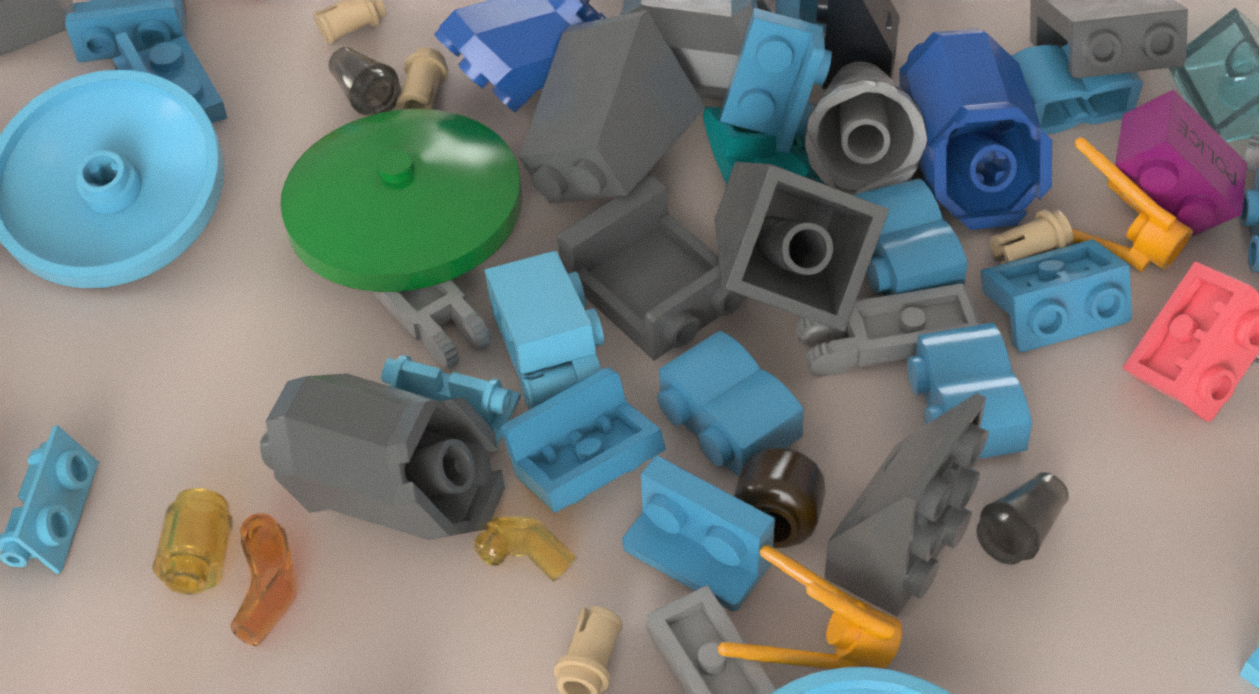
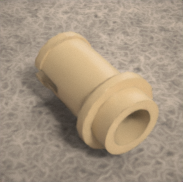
M342 0L323 10L313 12L315 23L327 44H331L334 40L367 24L374 28L380 25L379 19L387 16L382 0Z
M422 47L415 50L405 60L404 70L407 76L401 95L397 100L398 109L433 110L438 87L447 79L449 69L445 57L436 49Z
M1043 209L1037 212L1035 220L1001 234L992 235L989 239V245L995 261L1005 256V260L1000 261L998 264L1001 265L1066 247L1073 242V231L1068 219L1061 211L1057 210L1051 213L1049 210Z
M591 606L590 611L584 607L579 612L578 623L567 654L560 657L554 666V675L558 679L556 686L561 694H600L609 687L610 674L607 671V667L617 637L622 631L623 622L613 611L604 607Z

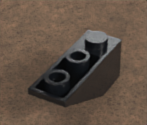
M818 0L816 23L826 24V32H823L825 49L832 52L829 71L822 89H827L840 69L854 62L874 64L892 79L900 16L891 0Z

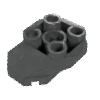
M624 0L620 15L648 10L699 97L724 100L754 8L772 11L763 0L758 2L757 0Z
M347 373L304 376L287 381L266 419L267 432L260 441L263 462L267 467L274 470L275 479L309 513L334 510L428 540L487 530L505 489L502 470L492 471L489 453L498 451L496 434L465 398L445 401L434 400Z

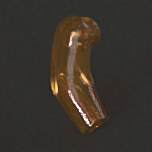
M266 513L252 514L243 521L240 528L241 546L250 569L251 582L239 610L230 623V628L234 635L244 643L254 647L259 646L287 613L298 593V582L286 531L282 525L277 523L273 516Z

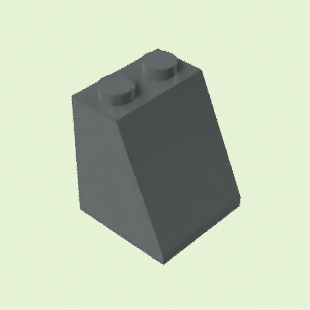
M648 10L569 26L562 33L519 155L520 160L532 176L533 185L545 196L549 204L628 196L704 110L705 105Z
M735 162L714 219L722 288L845 332L889 209L771 164Z

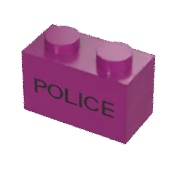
M1174 89L1123 114L1115 166L1160 207L1193 230L1191 237L1242 215L1247 162Z

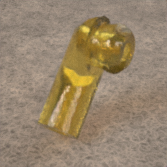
M531 516L495 517L485 524L487 530L476 536L474 540L476 553L488 565L498 566L508 555L513 557L527 556L553 582L558 580L577 559L541 521Z

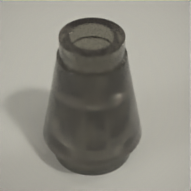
M342 47L332 54L328 65L329 71L338 82L354 110L363 115H374L391 111L396 106L398 97L401 95V86L398 75L392 67L350 47Z
M1042 472L986 505L981 511L980 522L976 528L977 538L982 548L992 558L1004 564H1016L1035 557L1062 511L1063 506L1069 500L1067 487L1057 476Z

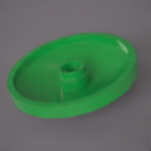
M404 109L360 118L333 130L315 142L301 155L288 173L281 193L280 206L289 243L295 254L312 271L327 280L349 288L374 292H400L444 283L474 269L492 256L505 243L518 221L522 207V186L518 164L512 150L489 127L476 120L452 112L431 109Z

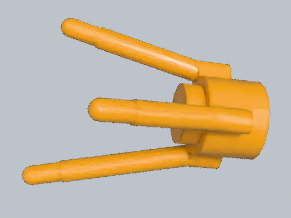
M1077 138L1074 142L1076 148L1109 178L1107 181L1108 187L1139 215L1133 221L1126 234V238L1133 242L1132 248L1072 228L1073 243L1077 244L1094 239L1140 272H1143L1150 262L1163 270L1167 269L1183 251L1192 236L1193 230L1154 202L1085 138Z
M763 545L760 548V555L764 559L805 585L809 596L834 611L827 626L826 639L829 644L835 646V653L722 642L718 646V652L722 656L751 661L827 670L861 667L862 665L885 669L892 662L899 649L902 638V624L898 618L874 609L872 605L846 594L789 556H785L769 545Z

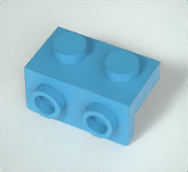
M610 367L599 371L515 417L501 427L516 478L554 513L581 501L586 495L619 476L637 469L642 463L666 450L661 429L626 401L620 376Z

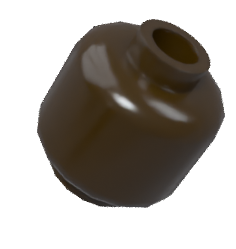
M770 447L756 452L744 463L734 497L775 518L773 548H788L802 544L815 531L826 493L824 475L817 464L805 454L789 448Z

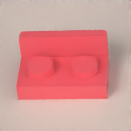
M1195 261L1122 369L1140 382L1180 402L1199 418L1211 422L1223 404L1231 398L1236 385L1259 353V292L1246 283Z

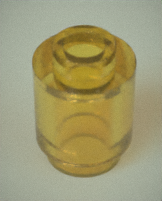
M186 489L181 491L176 496L175 501L166 508L153 562V572L170 590L180 594L194 595L213 588L221 582L233 527V517L229 513V503L222 495L208 489Z

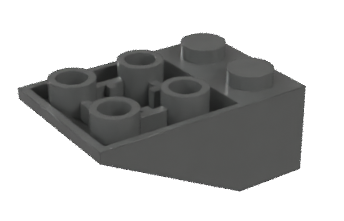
M975 393L894 446L829 539L825 579L898 617L911 595L921 599L926 594L939 568L940 562L936 560V557L944 545L955 548L958 545L971 520L972 512L964 507L969 502L978 484L980 472L972 469V467L980 457L989 434L987 430L980 427L986 397Z

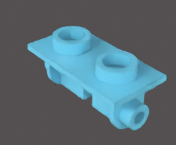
M401 355L397 360L388 358L381 374L383 383L439 401L465 398L496 434L497 446L503 436L501 427L510 421L521 398V393L502 388V382L498 379L492 378L490 381L455 372L452 375L443 373L440 368L414 362L407 355Z
M58 425L52 427L47 442L41 443L39 449L31 451L28 457L29 467L17 496L25 504L22 507L13 508L5 532L0 535V560L9 566L24 567L27 565L28 559L37 558L54 573L62 572L99 461Z

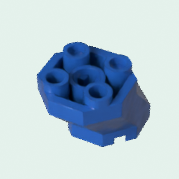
M486 0L455 9L439 26L440 28L434 35L454 55L459 57L462 54L464 56L458 63V66L474 83L484 88L491 82L495 86L492 89L494 94L509 109L516 113L537 90L544 87L562 33L569 26L606 19V17L602 13L599 14L589 4V0Z
M979 28L932 32L923 43L917 44L908 54L906 63L899 69V87L915 101L924 117L927 142L919 160L924 182L931 190L935 200L969 230L1017 226L1028 214L1025 211L1026 207L1035 198L1040 200L1052 187V139L1041 129L1020 64L986 31Z

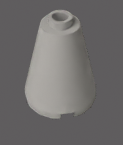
M868 62L850 63L838 71L812 110L805 129V147L812 169L828 186L835 189L837 186L845 190L854 191V194L909 180L917 169V164L927 142L926 125L918 105L879 67Z

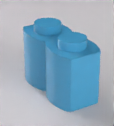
M1068 44L1063 47L1056 45L1028 47L1011 55L1020 64L1041 129L1047 135L1068 130L1080 123L1100 124L1122 119L1123 114L1135 109L1143 85V81L1137 72L1074 78L1068 72Z
M919 178L853 195L889 209L866 272L869 285L875 294L882 293L883 296L961 283L965 285L968 265L966 255L954 230L943 220L939 206L931 190L923 180Z
M992 322L918 335L916 356L908 357L907 370L914 395L924 394L928 405L924 410L925 425L970 396L978 393L986 397L980 427L989 432L984 449L978 459L1027 451L1032 419L1023 389L1016 375L1012 372L1006 346L996 325Z
M716 332L659 368L660 392L657 398L660 408L674 425L680 426L684 424L691 432L698 435L699 444L704 454L718 467L725 465L730 471L740 476L744 463L756 452L770 447L787 448L803 437L804 409L799 401L780 380L769 372L760 369L748 351L725 332Z

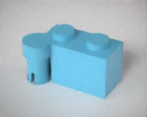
M556 250L484 269L493 319L520 380L528 410L602 370L595 349L597 346L604 345V335L600 319L594 308L584 309L586 307V300L579 275L576 271L566 272Z

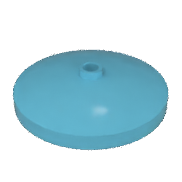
M104 70L80 75L61 82L35 97L11 119L0 134L1 243L31 273L47 281L75 288L118 286L138 280L163 268L187 250L200 236L214 214L221 196L225 172L224 156L218 135L204 109L196 99L177 84L163 77L135 70Z

